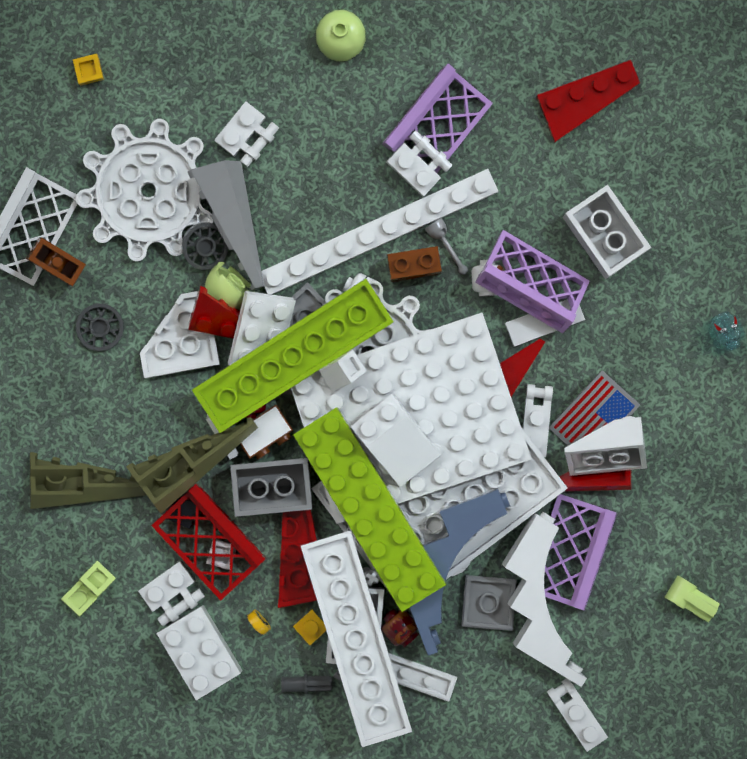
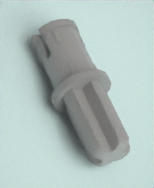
M368 567L362 568L368 587L379 582V579L376 578V571Z

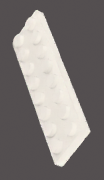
M351 530L301 545L361 746L365 747L412 732Z

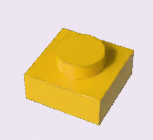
M98 54L73 59L80 86L104 80Z
M313 609L293 625L309 646L326 632L323 620Z

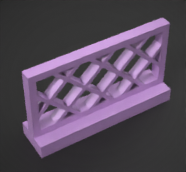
M446 64L384 140L382 145L388 150L395 152L404 141L411 140L408 136L413 130L418 132L417 125L420 121L430 120L432 135H426V137L432 138L433 147L436 150V138L450 136L451 147L447 152H443L448 160L493 103L457 74L450 64ZM454 79L462 85L463 96H449L448 86ZM445 91V98H440ZM477 98L485 105L479 112L469 113L467 99ZM463 99L465 114L451 115L450 100ZM446 101V116L434 117L433 105L436 102ZM428 111H429L430 117L424 118V116H425V115L428 113ZM469 116H475L470 122ZM465 117L466 129L463 132L453 133L452 118ZM448 119L449 133L436 134L434 120ZM460 135L458 139L454 142V136ZM420 152L418 154L419 157H428L427 154H420ZM438 166L434 171L438 173L441 167Z
M503 230L475 283L557 331L564 333L576 318L575 313L590 281ZM503 241L511 244L515 252L505 253L502 245ZM524 255L533 257L536 265L527 266ZM517 257L521 268L512 269L508 258ZM502 260L505 271L492 265L493 261ZM545 268L554 269L558 277L549 279ZM539 270L543 280L534 282L530 271ZM524 273L527 284L518 281L514 274ZM572 280L581 285L579 290L571 292L567 281ZM561 283L565 293L556 295L552 284ZM545 285L549 296L546 297L539 293L536 287ZM567 298L571 307L570 310L561 306L558 300Z
M560 494L557 496L551 517L556 519L558 515L560 521L554 525L562 524L568 538L557 543L552 541L550 549L554 548L560 562L548 568L545 565V572L552 586L544 589L545 597L584 611L617 513ZM562 500L572 503L576 511L575 514L565 519L562 518L559 512ZM576 505L584 507L586 509L579 512ZM589 510L599 512L598 522L587 528L581 514ZM578 516L584 530L571 536L565 522ZM595 528L594 534L591 536L589 530ZM586 532L591 541L589 548L579 552L573 538ZM570 540L576 554L563 560L556 546ZM587 552L585 560L583 561L581 554ZM578 556L583 565L581 572L571 576L565 562ZM562 564L568 578L555 584L549 570ZM579 576L577 584L575 585L573 579ZM570 581L574 588L572 599L569 600L561 597L557 586ZM554 588L556 595L547 591Z

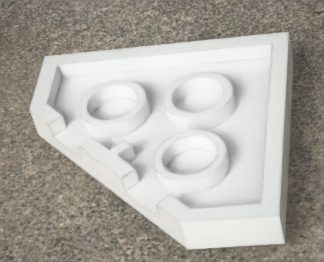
M198 291L184 293L179 296L173 308L165 316L152 338L140 352L145 379L220 365L215 335L188 330L189 320Z

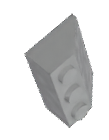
M308 458L230 465L235 517L312 510Z

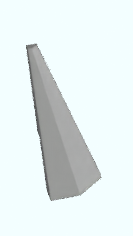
M224 160L189 170L188 175L190 179L195 178L201 188L199 192L201 199H207L213 214L211 217L229 250L234 249L240 260V263L237 264L241 271L245 270L252 284L249 286L250 289L258 290L264 287L241 161Z

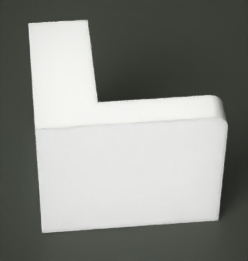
M354 350L346 352L319 369L332 391L351 384L366 372Z

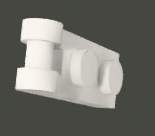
M527 384L523 430L541 454L546 457L553 387L537 388L535 385ZM534 397L543 398V406L533 405Z
M566 678L561 681L562 684L555 689L552 687L546 692L588 752L607 739L608 736L571 681ZM569 692L572 698L563 703L560 698Z

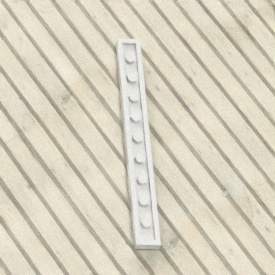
M489 169L261 271L267 294L273 295L498 193L499 191Z

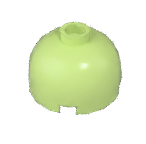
M334 10L327 13L320 20L316 29V43L320 51L327 58L334 61H348L362 51L366 41L365 28L362 21L354 13L347 10Z
M218 262L207 275L205 288L208 289L207 293L218 301L223 299L228 306L240 310L244 292L249 291L246 287L250 288L251 284L236 269L231 266L226 269L222 267L225 264L224 262Z

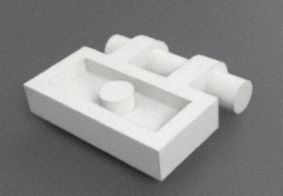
M245 101L214 141L234 157L240 150L245 152L246 154L240 161L248 167L253 160L256 161L260 157V151L264 146L273 141L275 138L273 135L279 127L273 122L266 129L260 126L266 117ZM256 132L260 137L251 147L246 142Z
M415 130L409 136L415 143V146L410 149L403 143L386 163L423 197L441 178L434 170L440 166L447 172L452 164L446 159L447 156L442 151H437L429 143L430 139L425 135L422 136ZM421 150L432 159L428 165L418 156Z
M181 561L138 591L152 612L159 607L164 609L165 613L157 618L162 626H165L170 621L175 622L179 619L181 613L188 608L193 609L198 605L197 602L205 597L200 588L192 594L187 587L193 584L195 580ZM181 593L184 599L172 607L169 600Z

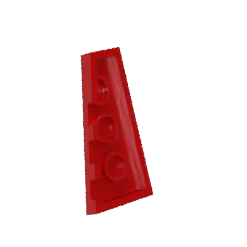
M628 60L538 94L536 97L554 143L638 86L640 81L632 61Z
M311 510L283 512L278 608L317 601L301 549V545L317 541Z

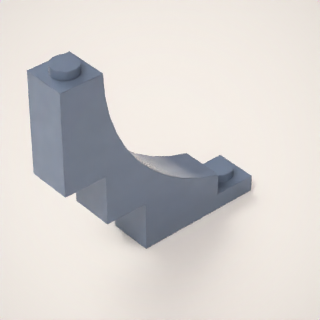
M497 488L440 510L448 535L422 545L445 581L456 556L470 538L487 524L507 514L506 508L510 507L505 492L500 494ZM444 587L410 607L428 656L437 653L439 649L437 645L441 644L437 630H431V627L442 623Z

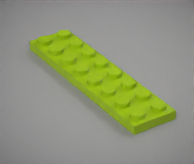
M365 278L193 388L192 391L219 433H221L394 321Z
M338 407L293 434L401 612L447 585Z

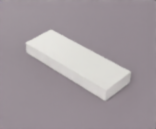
M568 300L559 302L561 306L570 310L571 307ZM580 305L575 313L576 318L571 325L585 320ZM530 314L505 323L513 347L557 331Z
M388 653L398 684L448 702L450 701L457 676Z

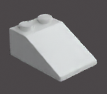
M394 394L389 395L350 426L400 487L441 455Z
M626 416L622 419L613 420L564 448L570 476L647 468L641 417Z

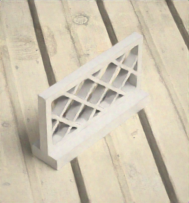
M26 167L0 215V251L11 248L15 261L7 265L0 263V269L34 286L43 269L35 265L36 271L32 279L22 275L19 264L29 260L23 259L18 261L13 247L28 243L31 251L32 241L42 237L46 238L49 242L48 237L52 235L55 236L51 243L56 245L77 206V194ZM38 180L48 185L51 195L36 199L33 189ZM52 188L56 189L60 193L53 194ZM30 194H32L33 200L27 202ZM65 194L74 199L69 209L59 211L54 197ZM52 198L56 212L41 216L37 202ZM35 203L39 217L24 222L21 213L23 207ZM67 213L62 221L60 214ZM20 216L21 223L15 224L18 217ZM58 216L60 227L57 231L47 234L43 219ZM40 221L44 235L30 239L25 225ZM23 226L27 240L12 244L9 235L12 228ZM8 238L9 245L3 247L6 239ZM16 265L18 272L9 267Z

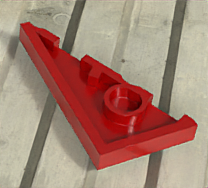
M200 286L189 320L188 330L233 339L240 311L228 306L223 299L218 301L207 293L208 289Z
M538 339L500 363L511 397L545 344V341L542 339Z
M632 470L572 476L567 472L559 477L568 488L565 491L631 490Z

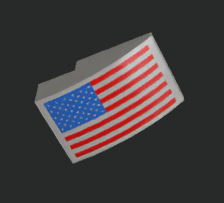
M602 370L549 426V429L569 446L613 420L631 416L640 404Z

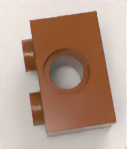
M42 237L38 238L26 258L70 286L75 284L86 265Z
M438 246L387 254L391 282L440 275L442 272Z

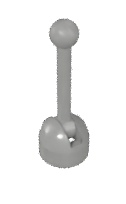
M440 218L426 227L425 230L431 238L441 239L457 264L459 274H467V266L461 263L445 238L447 227L443 219Z

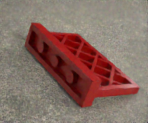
M198 483L151 525L220 601L266 559L260 550ZM188 498L196 505V516H181V505ZM178 509L177 516H170L175 510ZM199 510H200L206 517H199ZM167 518L177 519V534H167L159 525ZM181 519H195V535L180 534ZM199 520H210L213 524V535H198ZM216 529H218L223 536L216 535ZM170 537H177L176 543ZM180 537L195 538L194 553L183 552L180 549ZM198 538H213L212 553H197ZM216 538L227 539L231 543L230 554L215 553ZM234 548H235L240 554H234ZM188 556H194V563ZM197 556H212L211 571H201L197 567ZM215 557H230V572H215ZM233 557L245 558L251 566L244 573L233 572ZM204 574L211 575V581ZM215 575H229V587L222 593L214 586ZM233 575H234V576H239V577L232 583Z

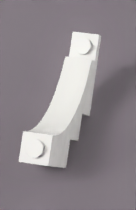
M543 511L541 515L534 513L502 563L506 569L522 578L507 604L510 608L528 618L513 644L516 648L582 687L587 679L581 673L583 668L572 661L566 664L572 652L558 635L550 618L545 598V565L552 541L559 527L553 524L556 519Z

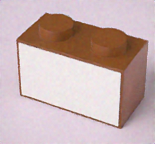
M275 405L253 419L258 428L240 444L250 459L256 457L259 460L270 453L268 448L276 442L280 446L292 438L290 433L293 432V429L279 407Z

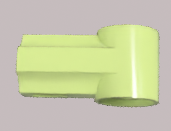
M680 576L676 577L665 595L666 599L682 609L686 608L707 622L714 617L720 603L697 590L695 585Z

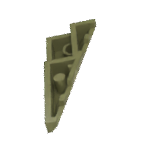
M250 417L247 418V422L234 427L230 426L221 433L211 436L209 434L172 447V451L160 456L154 454L149 456L147 461L137 465L131 463L126 467L157 510L162 513L258 427Z
M30 452V509L146 496V493L132 474L130 479L116 477L115 470L77 462V465L72 466L60 464V458L53 457L52 461L49 462L37 459L38 453Z

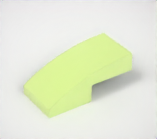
M96 561L61 600L80 617L116 578L100 562Z

